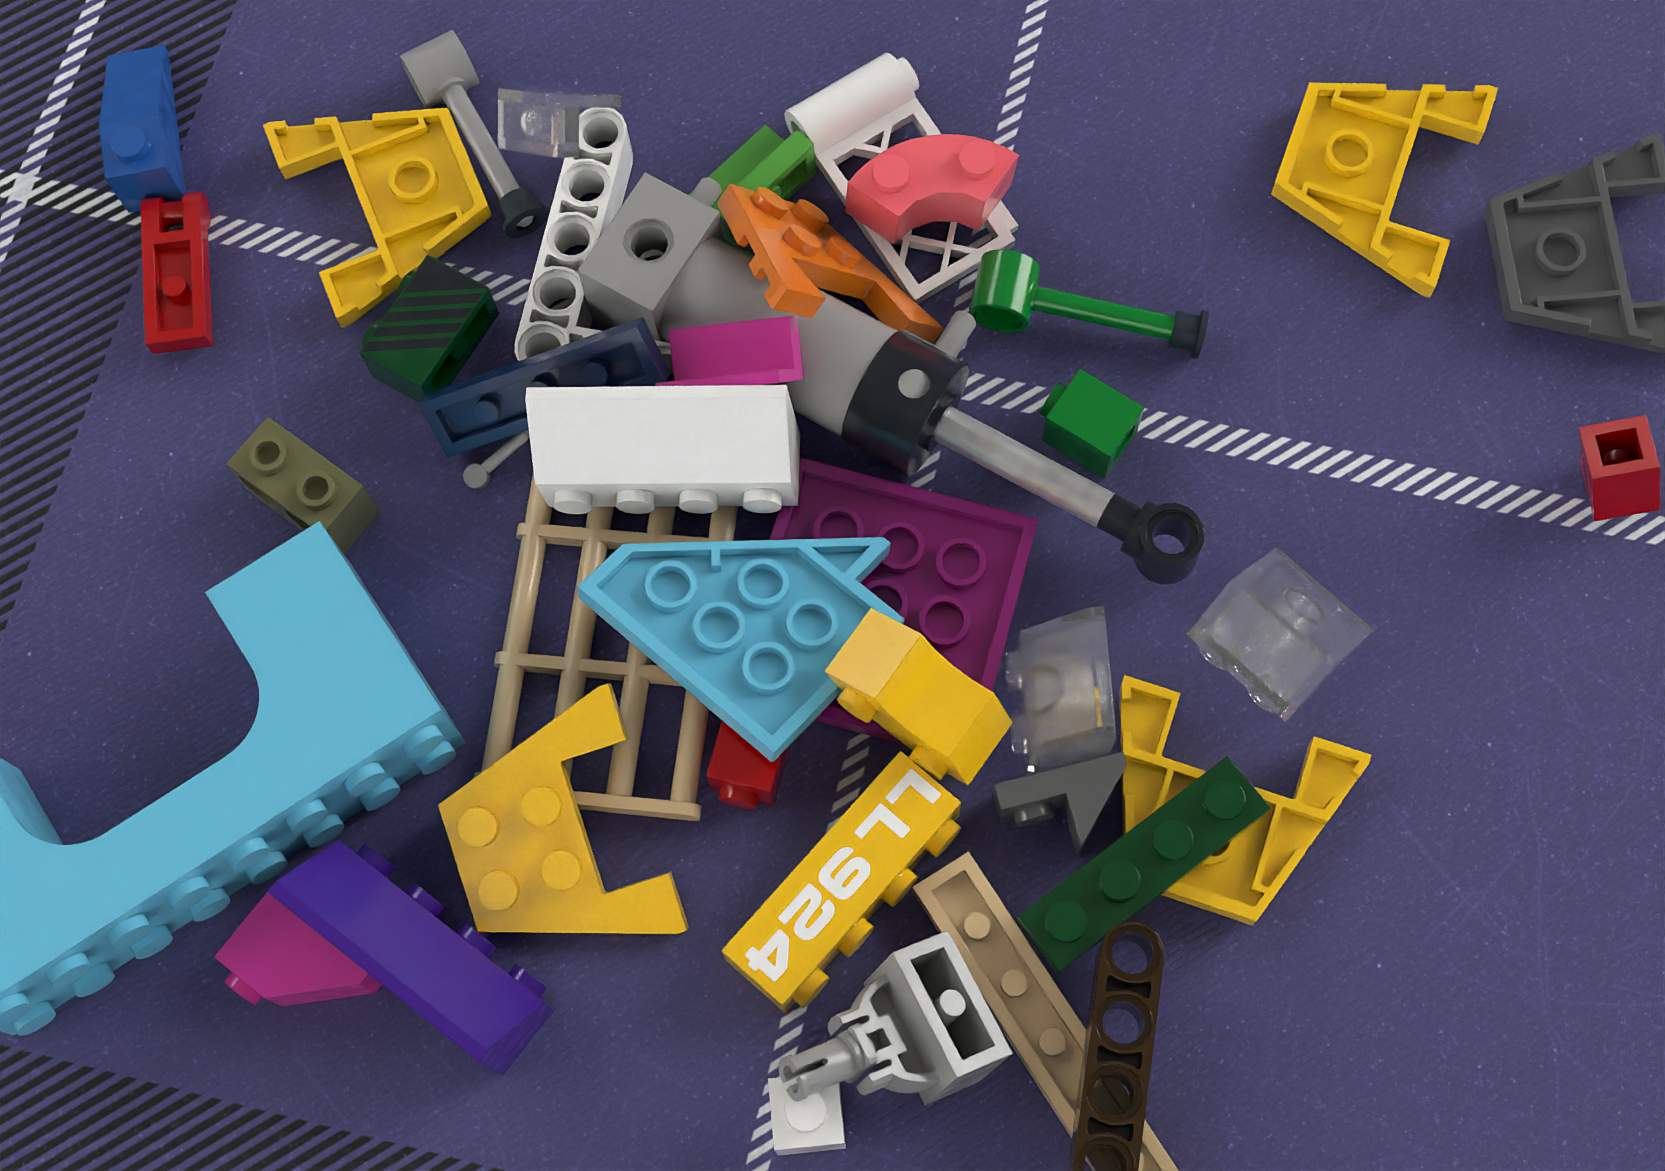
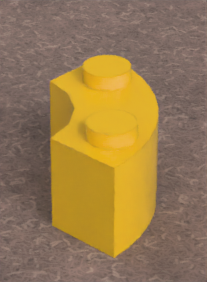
M870 608L825 670L831 680L842 690L837 701L845 710L866 723H869L872 719L886 731L913 750L909 758L928 775L937 780H942L947 773L968 786L1013 723L994 692L975 682L949 663L931 646L921 633L873 608Z

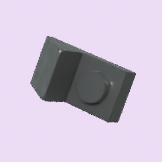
M1123 751L994 784L992 802L998 823L1015 820L1016 827L1033 826L1054 818L1053 809L1062 808L1075 855L1078 856L1123 774L1127 764Z

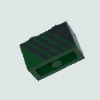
M427 255L416 271H410L402 279L397 289L396 300L383 319H377L370 325L364 335L362 349L359 353L373 378L420 403L426 394L450 386L499 315L489 287Z

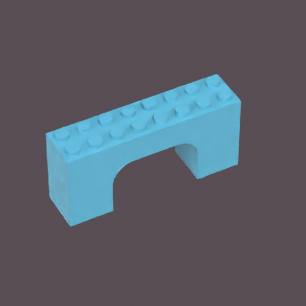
M320 521L205 592L254 671L259 688V706L254 724L245 739L230 754L103 835L87 842L64 845L21 770L0 758V1032L13 1036L15 1034L22 1036L44 1027L56 1016L54 1009L76 995L77 997H85L101 990L114 979V970L134 957L136 959H144L158 953L173 940L171 933L193 919L199 922L215 916L229 905L231 901L229 896L250 882L252 884H260L272 879L286 868L288 864L287 858L307 845L318 847L329 842L342 832L344 821L364 808L367 811H372L386 805L400 793L401 789L399 786L420 772L427 775L440 770L456 756L455 749L466 743L357 572Z

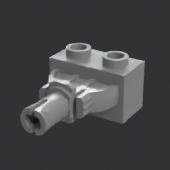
M949 931L892 952L863 983L865 988L858 994L851 1009L831 1017L830 1022H828L830 1035L840 1034L836 1038L793 1056L789 1055L781 1058L779 1074L782 1083L797 1078V1083L786 1089L789 1096L797 1102L842 1081L850 1084L869 1074L856 1086L860 1094L865 1096L881 1088L906 1094L919 1092L924 1104L928 1105L980 1082L1013 1053Z

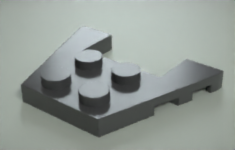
M1661 134L1648 135L1639 139L1635 146L1615 154L1611 150L1592 158L1589 164L1563 175L1560 172H1556L1489 200L1484 209V216L1505 321L1665 354V300L1635 303L1631 301L1610 198L1664 193L1665 152Z

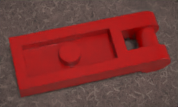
M203 191L183 194L182 200L165 202L162 197L147 198L141 201L145 345L152 354L213 346L208 227L211 223L209 203ZM183 224V230L169 231V226Z

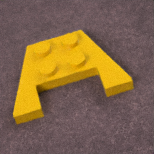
M1309 82L1271 195L1418 294L1430 298L1436 288L1450 240L1389 221L1394 201L1418 128L1421 127L1478 145L1485 132L1498 88L1490 85H1475L1473 91H1446L1445 85L1423 84L1421 90H1387L1386 84Z
M448 108L372 113V120L339 122L335 116L314 118L313 125L288 126L285 120L263 124L278 167L285 180L339 159L344 160L378 246L376 251L319 272L334 314L342 328L354 323L397 290L405 275L412 270L416 271L427 255L437 259L492 217L486 198Z
M1124 675L1119 689L1120 746L1127 763L1121 776L1123 835L1207 772L1162 756L1181 693ZM1314 736L1309 742L1293 799L1254 787L1271 807L1267 814L1162 895L1253 926L1302 859L1324 825L1339 807L1354 783L1369 765L1371 754Z
M611 683L595 688L438 805L478 932L679 934L689 929L671 871L609 892L605 891L564 764L566 760L629 740Z

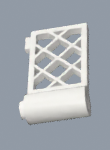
M884 53L794 105L784 113L790 133L792 134L794 131L799 130L814 143L815 163L844 206H846L847 183L849 181L846 180L837 167L838 164L853 155L869 159L874 158L879 153L888 149L891 133L911 121L922 136L941 134L915 96L914 91L919 89V81L912 66L903 57L897 60L890 53ZM882 139L881 147L872 146V144ZM1000 200L984 222V225L994 239L982 247L976 249L953 244L957 222H951L946 242L911 235L912 230H910L895 244L902 246L899 256L891 245L893 243L854 219L901 289L917 304L979 268L980 260L984 253L997 249L1009 250L1014 247L1015 238L1011 233L1018 229L1017 222ZM908 247L942 254L943 260L940 272L918 284L905 266ZM950 256L961 258L957 262L948 266Z

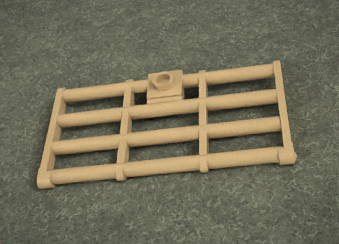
M533 471L525 522L519 523L517 527L516 538L521 540L503 648L502 651L495 653L493 664L494 667L499 668L482 769L481 772L474 773V778L511 751L524 672L561 675L554 719L584 697L586 678L623 681L619 710L629 740L613 745L606 794L573 791L579 810L699 821L702 806L696 804L709 709L686 690L670 800L632 797L649 683L681 685L658 665H652V660L631 642H629L626 663L590 659L597 613L578 598L577 586L606 560L607 549L617 550L622 544L733 541L738 506H718V509L712 512L708 538L672 535L676 506H655L654 510L649 513L647 533L610 530L614 507H592V510L587 514L585 528L550 525L553 507L547 505L536 487ZM546 544L582 547L564 657L528 654ZM574 758L564 762L569 779Z

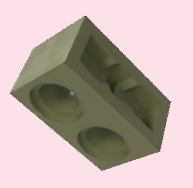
M269 417L261 423L226 463L248 492L301 531L320 521L343 554L350 549L380 513L362 484Z

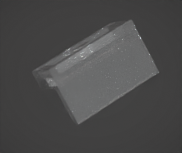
M498 88V149L557 158L579 157V108H621V95L566 89Z

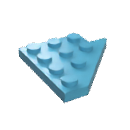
M884 537L622 544L577 586L578 598L772 763L842 692L825 670L870 608L902 624L904 623L902 616L861 584L889 554L891 543Z

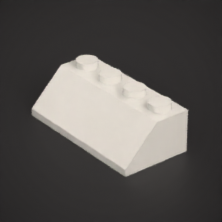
M787 385L526 388L525 401L535 485L547 505L554 507L559 512L584 514L590 512L592 507H617V509L626 513L645 514L652 512L655 506H679L686 512L705 514L716 511L718 506H743L744 509L755 513H773L779 511L781 506H798L801 435Z

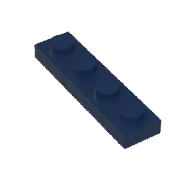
M644 317L433 391L426 394L418 405L448 458L529 430L525 401L526 388L655 386V383L665 382L670 371Z

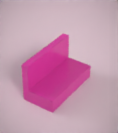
M797 316L668 330L674 381L655 383V386L763 385L804 380Z

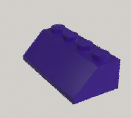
M338 840L278 879L267 891L270 895L476 1061L502 1076L554 1012L539 999L547 987L518 964H515L508 974L488 959L496 948L466 923L455 933L441 922L437 917L445 907L415 883L405 893L388 880L387 877L395 867L365 843L357 853H354Z

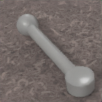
M529 430L515 434L481 465L471 464L467 466L463 473L465 483L475 489L486 487L490 481V472L530 438Z

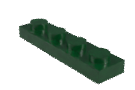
M1226 756L1021 913L1016 921L1059 975L1103 941L1106 934L1114 926L1134 917L1267 814L1271 807L1232 760Z

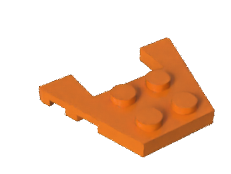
M729 184L717 202L737 244L746 247L749 243L755 253V256L748 264L754 277L762 281L767 276L771 285L764 293V297L772 309L812 319L826 299L817 289L821 288L861 299L882 323L897 331L907 330L931 344L936 341L944 330L933 317L828 224L829 218L811 202L799 199L797 203L783 200L779 195L765 187H758L756 191L734 184Z

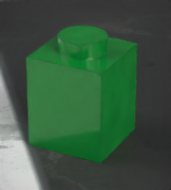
M1079 369L1068 386L1058 383L1047 397L1040 411V415L1046 418L1042 441L1105 479L1137 433L1144 407Z

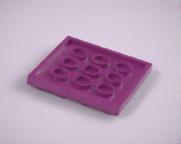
M800 458L798 506H781L769 540L884 537L891 543L889 554L861 584L904 618L903 625L921 633L931 646L949 663L975 682L993 692L1039 519ZM839 695L814 720L905 745L873 719L866 723L850 714L838 703L837 698Z

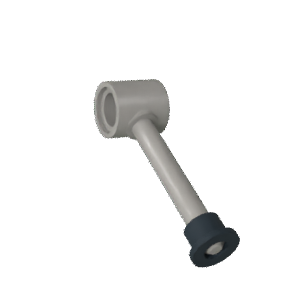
M450 30L399 55L403 68L424 107L430 109L438 104H446L500 199L497 208L505 220L502 228L506 236L520 238L540 228L548 218L547 209L543 204L535 202L528 189L520 188L466 94L468 89L479 84V79L455 32Z

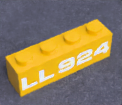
M900 751L721 950L726 961L784 1013L795 1002L802 1008H805L829 981L830 977L823 970L841 951L844 955L850 957L871 934L874 926L867 920L885 901L891 907H894L912 888L918 876L911 870L928 851L937 858L955 839L962 828L955 822L960 814L961 802Z

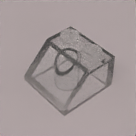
M1275 547L1226 585L1188 632L1187 636L1199 645L1202 655L1208 662L1217 668L1227 670L1248 689L1249 695L1258 706L1268 712L1276 713L1286 722L1315 695L1374 630L1284 552Z
M1104 606L1089 607L1020 630L1016 652H1006V678L1008 691H1020L1021 714L1011 715V721L1013 722L1011 724L1013 754L1025 753L1026 773L1044 772L1109 755L1117 736Z

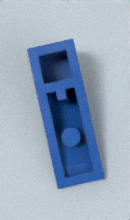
M165 45L107 56L99 121L104 177L128 213L141 211L142 199L162 197L165 202L182 200L183 194H186L169 52Z

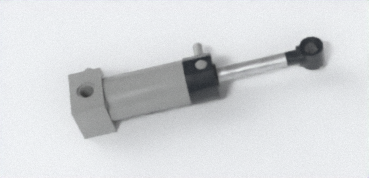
M644 173L577 270L593 324L603 330H608L644 317L654 340L670 343L668 330L797 316L804 380L763 384L787 385L795 412L836 433L847 444L908 477L920 469L936 445L940 443L1123 541L1120 551L1134 558L1137 569L1149 581L1161 585L1175 584L1185 579L1196 564L1205 540V531L1199 516L1189 507L1177 503H1165L1158 506L1148 500L1141 508L957 409L967 384L970 370L968 364L956 357L976 326L975 318L968 312L956 311L936 344L933 345L907 330L897 331L821 290L819 291L826 299L812 319L772 309L764 297V293L771 285L767 276L762 281L755 278L748 265L755 255L723 238L720 212L712 208L722 190L719 183L712 178H702L689 196L661 180ZM1159 535L1173 536L1181 542L1184 551L1177 554L1162 552L1156 547L1153 538Z

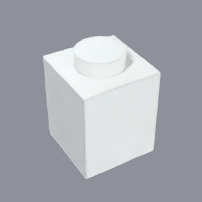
M780 1077L768 1079L774 1151L778 1156L846 1149L840 1083L813 1093L806 1099L797 1102L786 1091L789 1086L797 1083V1078L782 1083Z

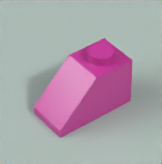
M268 892L214 956L215 959L231 971L223 981L253 1005H256L262 997L283 1007L376 993L382 986L380 982Z

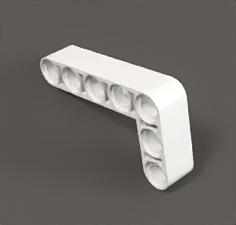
M595 106L585 110L577 117L573 125L515 340L514 352L518 361L602 332L590 329L592 317L577 270L621 208L633 164V152L624 118L615 109L607 106ZM603 141L614 142L606 148H594L597 143ZM588 193L601 194L592 201L578 200ZM575 245L587 247V249L577 255L564 254L567 249ZM569 298L574 300L565 309H549L550 305L559 299ZM655 340L670 374H673L670 343Z

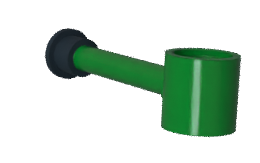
M1003 249L988 251L981 257L968 313L975 318L976 324L983 328L1002 333L1021 332L1028 327L1033 310L1169 340L1168 347L1191 351V358L1198 359L1209 319V311L1202 310L1200 315L1177 310L1175 316L1039 287L1037 285L1041 268L1033 258L1020 252Z

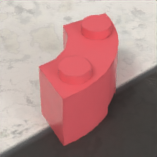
M959 134L928 135L907 140L879 153L861 167L847 183L845 213L894 245L910 230L931 222H957L979 231L1010 188L1019 154L992 141Z

